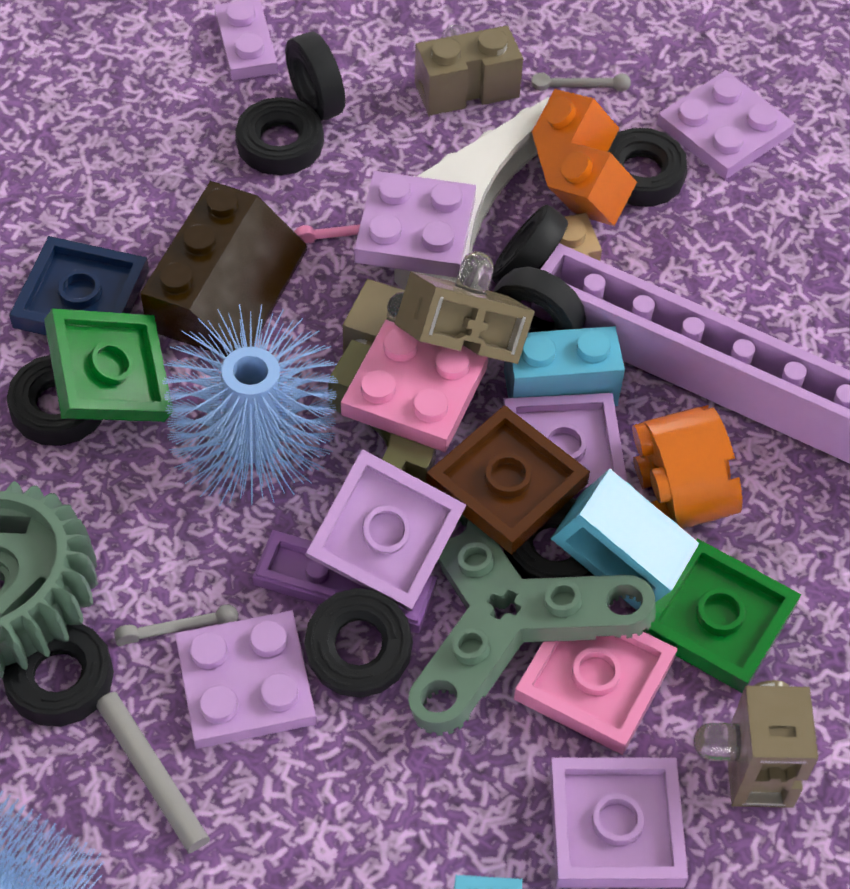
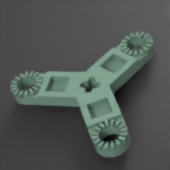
M461 515L457 524L461 521L463 526L466 525V529L460 535L449 538L437 562L467 610L413 683L408 696L412 716L417 726L425 729V732L429 734L436 732V735L439 736L443 735V732H448V734L454 733V729L457 727L461 729L464 726L463 723L469 721L470 714L482 697H486L523 642L596 640V636H615L621 638V635H626L627 639L632 638V634L637 633L638 636L643 634V630H649L652 621H655L656 603L653 589L645 580L632 575L522 579L498 543L465 516ZM626 595H629V599L636 597V601L641 602V607L636 612L628 615H619L609 609V605L612 606L614 599L618 601L619 596H622V599H626ZM511 603L515 604L516 615L506 613L501 619L496 618L494 611L496 607L506 609ZM438 690H442V693H446L447 690L451 695L454 693L457 698L454 705L443 712H432L424 707V704L427 703V697L430 699L433 692L435 695L439 694Z

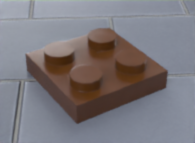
M504 405L426 472V483L466 504L462 515L512 554L588 484L590 471Z

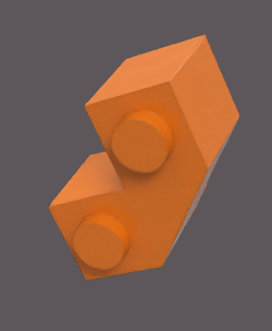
M554 89L532 130L547 187L573 213H586L591 220L615 226L637 184V181L612 153L608 152L620 128L594 98Z

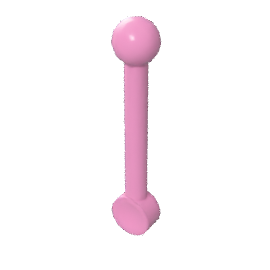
M360 224L315 230L311 226L303 225L296 228L294 232L305 243H314L318 239L358 235Z

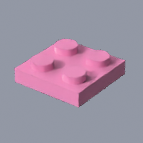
M385 320L341 401V415L446 453L487 370L488 357L477 355L462 346L461 351L419 342L396 326L394 322Z
M645 632L639 636L637 633L632 634V638L627 639L626 635H621V638L615 636H596V640L546 641L541 644L515 689L514 700L623 755L669 671L678 648Z

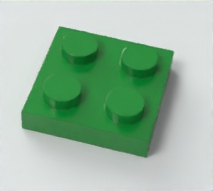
M54 308L50 310L44 322L61 419L165 422L172 413H167L173 411L165 410H173L166 409L173 407H168L167 405L172 406L170 404L172 401L168 402L170 400H165L168 398H164L168 396L164 394H170L166 393L170 391L168 384H163L167 383L163 382L167 381L165 379L167 376L165 366L163 365L164 361L154 315Z
M697 538L696 541L699 545L672 591L655 602V621H652L649 630L644 629L643 632L678 648L676 653L678 658L743 693L745 686L751 683L795 610L802 594Z

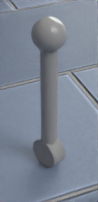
M537 73L532 77L531 84L535 89L541 91L549 87L614 88L617 91L623 92L630 88L631 80L628 75L623 73L617 74L614 78H550L545 73Z
M224 604L214 613L138 628L135 625H123L114 631L115 641L118 646L137 643L140 639L214 624L234 622L238 620V611L234 606Z

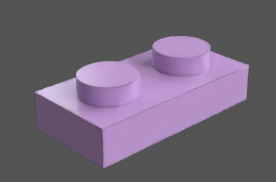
M261 0L235 1L214 5L215 18L231 81L278 74V63Z

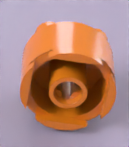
M709 405L695 407L632 425L633 437L639 456L633 457V462L642 489L653 488L657 500L651 501V503L667 517L674 520L682 529L741 513L743 499L740 477L731 479L728 461L735 459L734 452L725 426L713 407L709 408Z

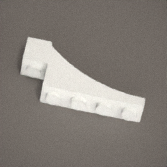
M549 97L531 108H524L511 120L494 130L484 132L473 143L456 153L446 155L438 164L416 176L476 185L475 203L460 277L416 273L474 287L476 263L471 259V255L481 224L496 197L511 178L538 154L532 130ZM394 269V282L403 290L406 288L410 271Z

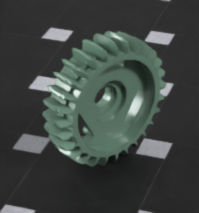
M16 481L12 482L5 491H0V580L4 581V585L0 589L1 679L4 677L5 666L17 662L23 669L27 670V657L37 651L49 658L50 650L47 644L53 639L68 642L69 635L65 627L66 624H83V614L80 608L93 605L91 589L98 585L95 571L97 559L85 525H83L81 519L77 518L71 505H62V502L55 493H49L44 496L37 485L31 486L23 493L22 488Z

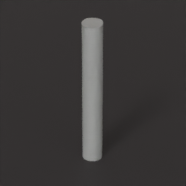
M111 692L101 697L96 705L98 711L187 852L191 854L208 844L210 841L209 836L116 692Z

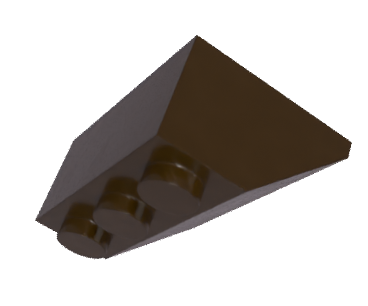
M210 181L140 292L144 315H154L159 335L198 348L201 346L204 350L210 351V349L185 334L187 333L200 341L192 334L194 333L209 345L206 342L207 340L219 352L209 337L210 335L225 357H227L222 344L198 318L219 339L209 324L210 322L230 349L219 327L220 325L228 342H231L233 351H235L233 340L218 310L228 329L230 328L237 344L228 313L230 314L242 348L239 319L241 320L240 304L247 347H250L251 311L253 346L261 304L260 324L262 319V330L306 253L307 244L258 195Z

